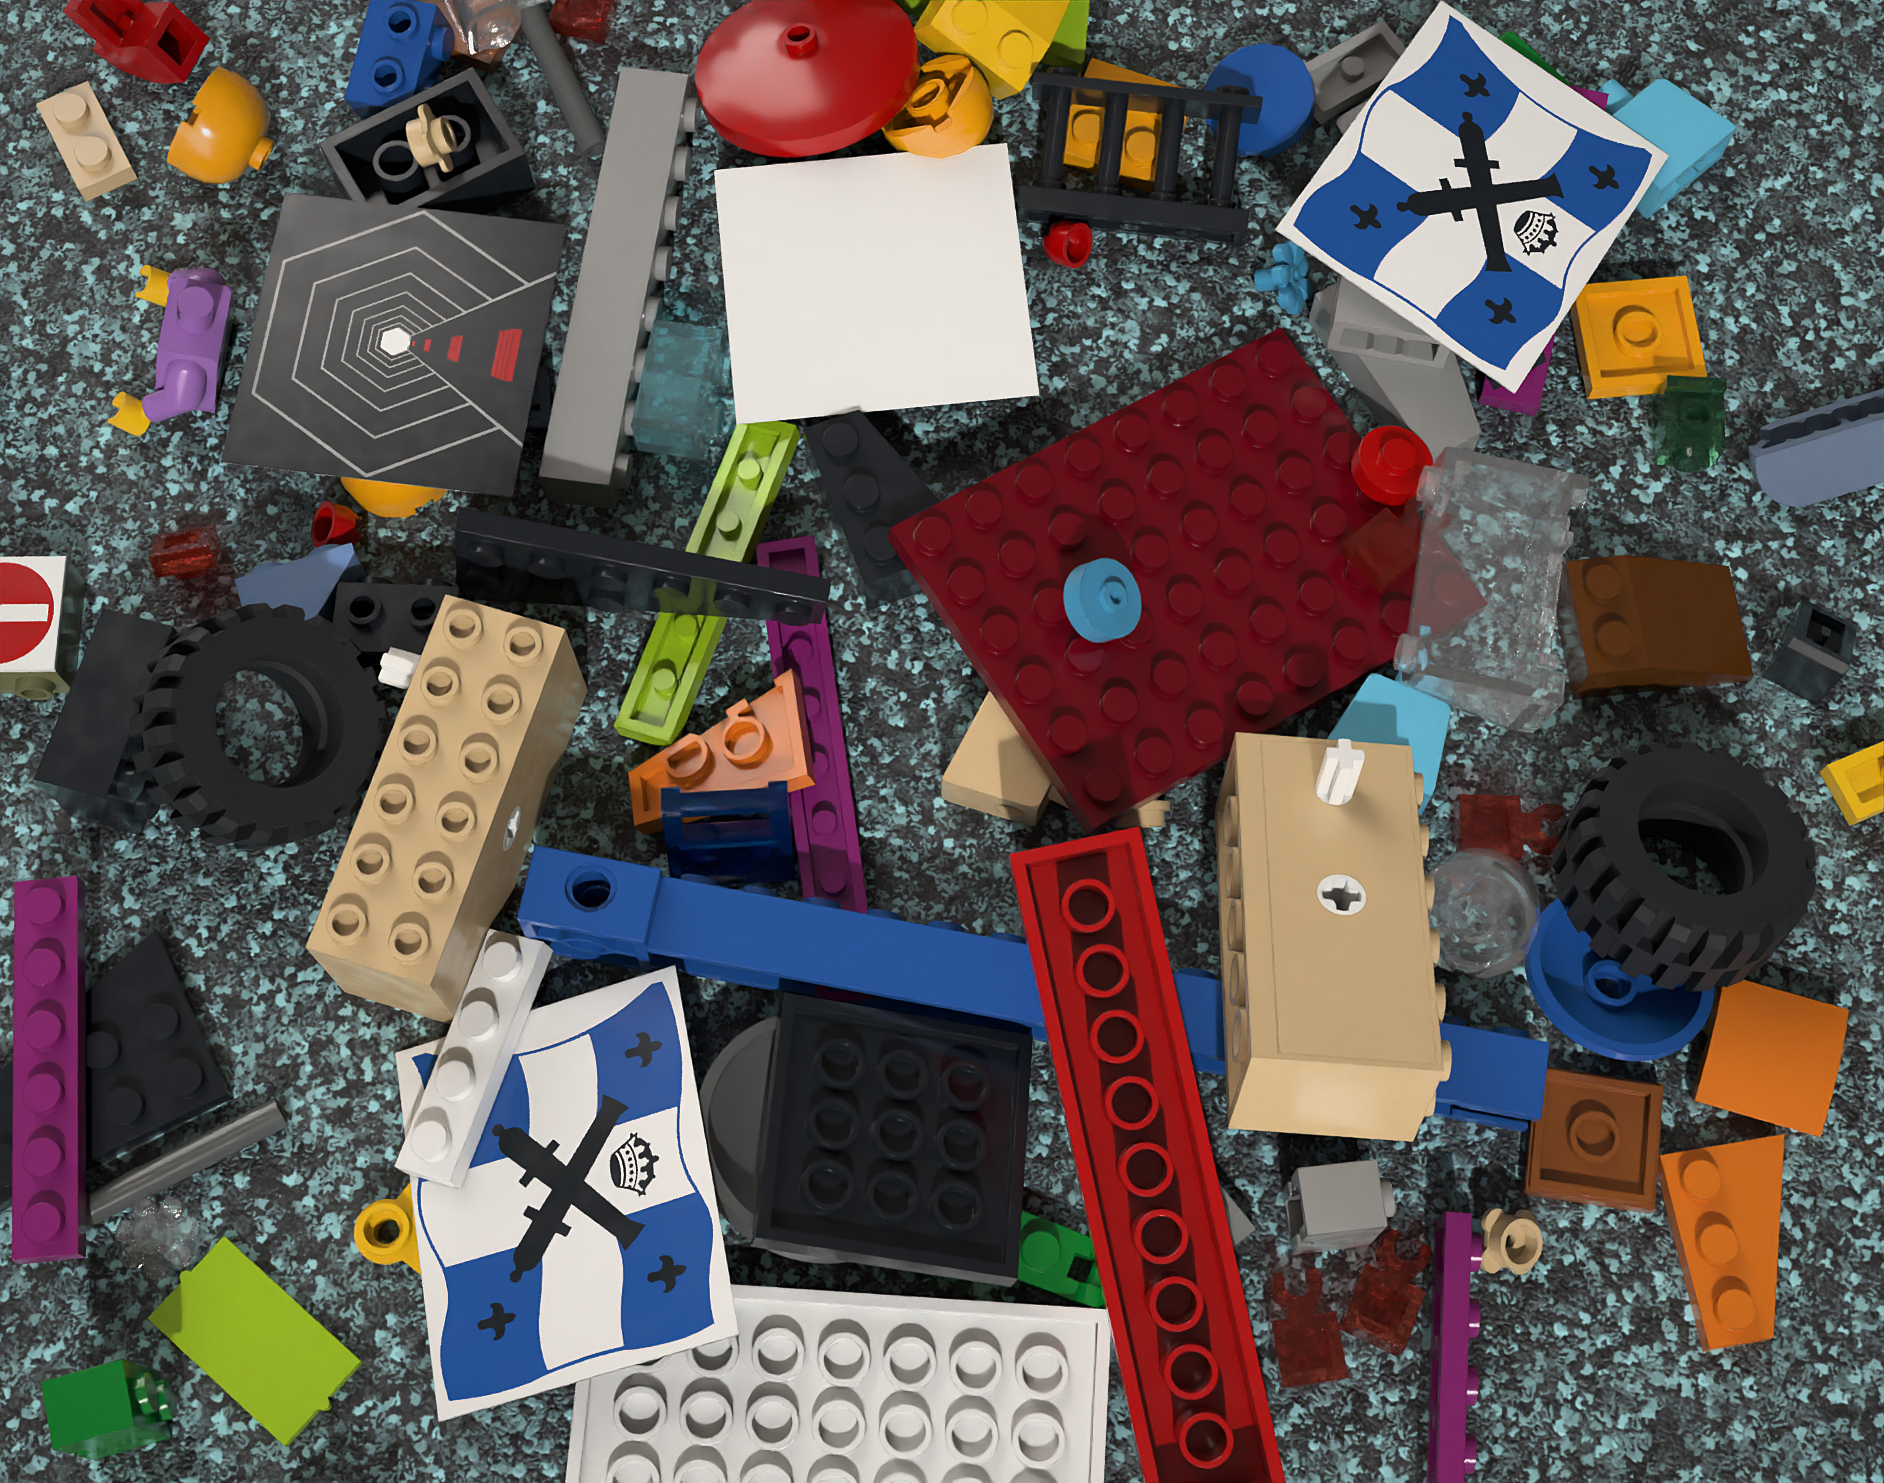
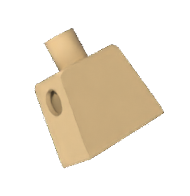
M989 690L941 779L942 799L1018 823L1036 826L1050 800L1066 808L1068 806Z

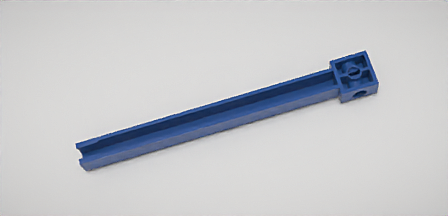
M538 845L534 847L517 920L525 937L544 942L553 950L552 955L647 973L654 972L655 968L664 969L675 965L677 973L817 998L815 984L829 987V992L850 990L881 996V998L849 1002V1004L1033 1035V1040L1048 1043L1026 940L1021 936L995 932L990 937L965 933L966 929L964 927L946 921H930L928 925L903 921L904 918L901 915L888 910L869 909L866 911V914L842 910L840 904L824 898L808 897L804 899V902L779 898V893L765 887L749 885L744 886L741 891L717 886L718 883L715 880L701 875L683 874L680 879L663 876L660 868L596 857L574 851H564ZM597 902H604L602 905H599L597 907H590L592 904H595ZM1180 968L1178 972L1172 971L1193 1069L1195 1071L1226 1076L1222 981L1215 980L1213 973L1202 969ZM1444 1015L1442 1023L1439 1024L1441 1040H1448L1450 1042L1452 1064L1449 1079L1446 1082L1440 1081L1436 1088V1103L1433 1116L1525 1132L1528 1129L1527 1120L1537 1122L1542 1116L1550 1042L1530 1039L1528 1032L1517 1028L1495 1027L1491 1031L1467 1027L1465 1020Z

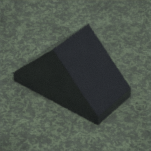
M1802 599L1762 677L1818 705L1849 668L1858 626Z

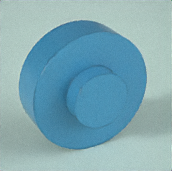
M1100 558L1076 567L1069 574L1063 594L1065 611L1070 623L1082 637L1092 642L1104 643L1124 637L1135 629L1141 615V595L1133 575L1124 565L1113 559Z

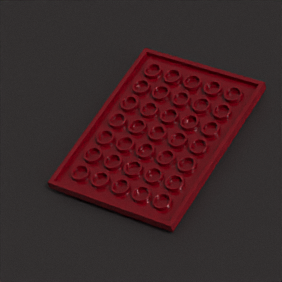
M1281 328L1258 338L890 528L887 538L1088 837L1228 758L1236 732L1270 734L1366 679L1371 673L1374 674L1476 616L1484 606V603L1410 503L1397 506L1381 504L1369 498L1357 486L1351 472V460L1363 439ZM1100 558H1109L1124 565L1133 575L1141 595V615L1137 626L1128 635L1108 642L1096 643L1082 637L1070 623L1064 606V586L1069 574L1076 567Z

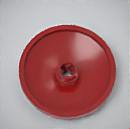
M753 0L727 17L709 36L698 57L695 83L704 115L709 124L719 135L733 145L753 153L774 157L813 156L854 144L870 136L893 119L907 103L916 87L920 73V53L912 22L903 9L893 0Z

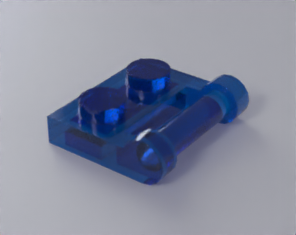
M788 780L768 781V787L697 792H682L681 786L661 787V814L670 877L680 879L683 874H696L711 878L718 885L795 880ZM770 812V819L684 824V817Z

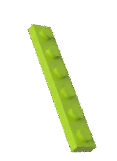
M782 421L736 425L686 547V552L750 564L756 549L755 543L759 542L801 437L796 425ZM659 613L614 723V728L619 735L664 748L669 747L680 739L728 617Z

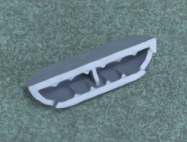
M1884 388L1786 417L1763 426L1760 429V440L1753 446L1749 445L1748 447L1751 471L1759 487L1771 499L1780 504L1801 507L1884 483Z

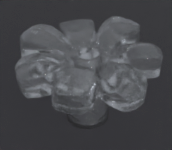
M173 1197L164 1199L159 1210L155 1201L143 1198L132 1206L133 1214L137 1220L135 1222L123 1220L117 1225L115 1238L122 1243L130 1244L119 1255L121 1263L128 1270H137L144 1264L146 1277L157 1281L168 1277L169 1261L179 1268H184L191 1262L194 1257L193 1250L184 1242L197 1239L201 1235L199 1221L194 1217L181 1218L185 1211V1204Z

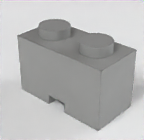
M1377 1159L1297 1168L1291 1177L1292 1182H1288L1282 1190L1292 1255L1369 1246L1388 1226L1386 1217H1393L1395 1214L1392 1184L1388 1176L1380 1177Z

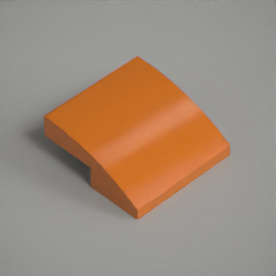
M1746 979L1729 987H1717L1704 1031L1708 1039L1690 1097L1700 1103L1821 1137L1841 1061L1849 1009Z

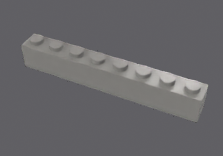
M621 66L538 475L547 501L616 509L620 489L628 490L631 483L633 457L632 454H627L630 436L638 437L641 431L643 403L642 401H637L640 383L648 384L652 373L653 351L652 349H647L650 332H659L662 321L663 301L661 297H657L660 281H668L671 274L672 247L667 246L669 231H678L681 221L682 199L680 196H676L679 181L687 182L690 174L691 148L686 147L688 132L696 133L700 122L701 103L699 98L692 97L689 74Z

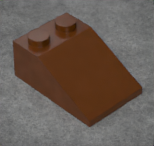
M1633 555L1571 560L1564 563L1551 587L1572 700L1751 681L1754 677L1729 566Z

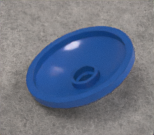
M1558 898L1547 906L1532 926L1525 945L1524 965L1526 978L1537 1004L1547 1018L1562 1033L1590 1051L1626 1061H1648L1663 1058L1684 1048L1694 1039L1710 1015L1714 1000V986L1710 991H1686L1684 983H1678L1673 990L1651 985L1652 978L1643 974L1633 978L1618 970L1621 963L1608 954L1604 958L1600 957L1589 946L1592 939L1585 931L1580 933L1576 931L1566 915L1571 908L1569 903L1562 904ZM1598 989L1605 991L1610 997L1605 996Z

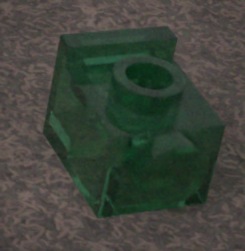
M1667 375L1653 400L1654 465L1673 466L1681 472H1698L1715 466L1726 448L1724 393L1727 390L1726 378Z

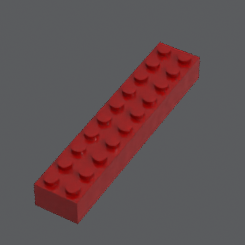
M1140 827L1011 853L1008 859L1143 1483H1286Z

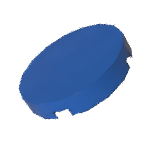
M1265 43L1241 47L1222 59L1208 78L1205 91L1216 92V89L1220 86L1231 85L1250 90L1251 96L1263 97L1258 123H1241L1238 155L1249 157L1248 155H1263V157L1278 155L1296 144L1311 126L1315 113V83L1302 59L1285 47ZM1205 119L1213 134L1217 137L1219 120Z

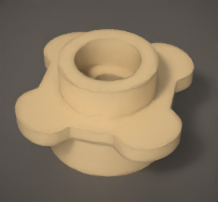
M426 103L419 105L418 114L420 118L408 121L406 124V135L410 149L421 166L426 167L439 163L443 172L452 171L453 163L449 153L457 148L453 128L445 117L436 118Z
M1490 1208L1483 1214L1481 1219V1226L1484 1229L1482 1233L1481 1269L1485 1272L1496 1273L1500 1268H1508L1515 1274L1523 1275L1527 1273L1539 1259L1543 1246L1542 1235L1537 1226L1535 1216L1530 1211L1523 1209L1518 1210L1514 1215L1505 1214L1499 1208Z

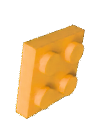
M1091 58L1084 77L1183 88L1095 58ZM1071 105L1064 165L1097 175L1105 108ZM1127 111L1119 183L1148 193L1152 192L1162 114ZM1184 116L1182 135L1185 131V128L1190 117Z
M1687 276L1591 283L1584 286L1571 306L1570 312L1587 399L1703 389L1708 376Z

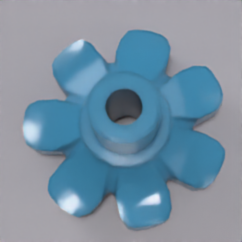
M1288 240L1286 243L1274 246L1272 254L1275 266L1257 269L1254 274V284L1259 292L1277 290L1278 304L1281 309H1287L1288 314H1299L1304 308V301L1312 300L1314 283L1304 278L1310 273L1308 260L1304 256L1305 250L1291 240Z

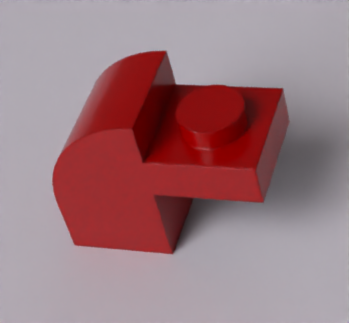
M70 0L63 10L68 17L96 41L92 49L96 54L126 73L158 84L184 83L210 39L171 1L143 3L141 0Z

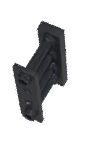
M1050 67L1046 70V73L1033 72L1032 100L1048 101L1039 179L1034 180L1032 186L1019 185L1017 221L1051 225L1059 220H1073L1087 224L1091 230L1243 247L1247 234L1250 210L1237 209V203L1232 201L1241 123H1258L1263 97L1251 96L1250 90L1231 85L1220 86L1214 92L1080 77V72L1067 67ZM1071 104L1105 108L1096 185L1090 187L1089 192L1066 190L1067 185L1061 182ZM1128 110L1162 114L1153 190L1146 194V199L1123 196V191L1118 188ZM1184 116L1219 120L1209 199L1203 200V205L1180 203V197L1175 195Z

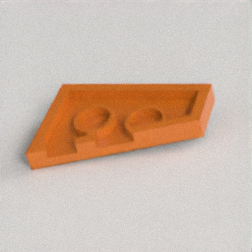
M792 668L773 680L776 687L751 703H748L744 698L725 710L728 717L701 735L687 734L628 772L634 826L644 836L816 785L801 683Z
M1785 1134L1659 1155L1657 1175L1703 1352L1763 1342L1774 1338Z

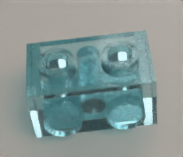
M654 319L631 422L638 451L707 460L710 441H719L723 431L725 408L724 405H718L721 388H730L733 382L730 352H727L723 329Z

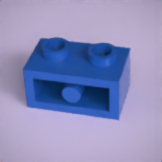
M370 0L344 100L361 119L372 117L439 84L437 80L442 61L449 60L454 45L453 29L439 7L435 4L415 0Z

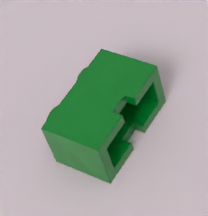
M118 1359L41 1382L52 1449L67 1454L77 1452L79 1457L97 1460L172 1438L169 1419L176 1417L175 1397L167 1379L161 1380L160 1373L125 1359Z

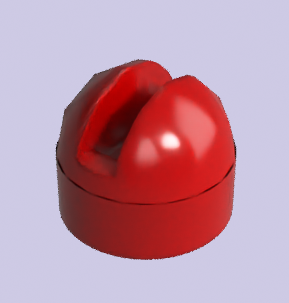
M1059 220L1051 224L1049 235H1045L1042 240L1048 259L1058 265L1069 268L1082 266L1088 259L1093 244L1092 232L1089 226L1073 220Z
M329 501L322 503L312 521L311 540L315 547L328 544L342 546L352 542L353 546H355L361 539V533L355 530L361 527V519L354 510L347 506Z

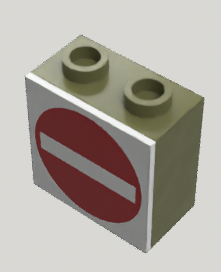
M66 556L0 557V694L15 693L17 696L29 700H48L53 697V693H69L77 673L86 581Z

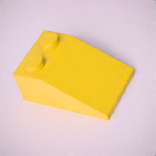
M931 0L914 26V32L917 40L940 57L945 55H964L983 76L991 95L997 100H1001L1021 93L1051 45L1071 0Z

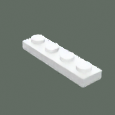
M493 929L488 930L396 1161L395 1167L409 1175L461 1189L553 953V950L544 942Z

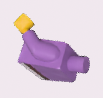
M144 265L140 269L139 274L148 277V281L143 291L136 292L135 296L166 307L157 347L155 392L144 396L142 401L123 391L118 393L113 399L112 405L119 408V411L114 417L108 419V423L137 437L146 431L151 421L160 422L193 410L215 413L234 318L233 289L226 286L224 277L216 270L193 268L176 270L169 273L150 265Z

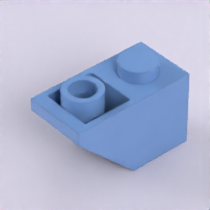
M351 542L342 546L338 544L323 545L312 550L307 557L284 564L279 562L266 563L254 568L249 575L234 580L242 607L248 604L267 603L273 609L286 604L302 608L305 612L304 621L320 615L333 623L338 582L357 583L358 579L367 577L364 565Z

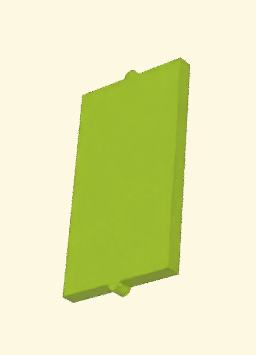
M225 1236L219 1240L191 1272L188 1270L181 1272L179 1276L181 1283L147 1318L285 1447H288L320 1410L329 1411L331 1409L332 1401L330 1399L363 1364L353 1352Z

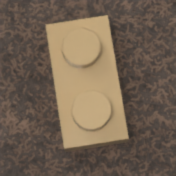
M88 81L36 104L85 202L138 179Z

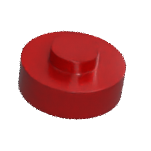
M1381 426L1365 435L1355 450L1351 460V472L1357 486L1369 498L1385 505H1404L1416 499L1429 482L1433 473V459L1427 445L1413 432L1398 426Z

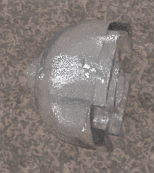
M1466 848L1442 858L1426 873L1433 876L1435 885L1433 907L1428 916L1430 928H1437L1440 934V954L1437 963L1439 967L1452 973L1455 969L1465 973H1476L1474 978H1491L1510 971L1527 956L1541 926V895L1531 874L1514 858L1493 849Z

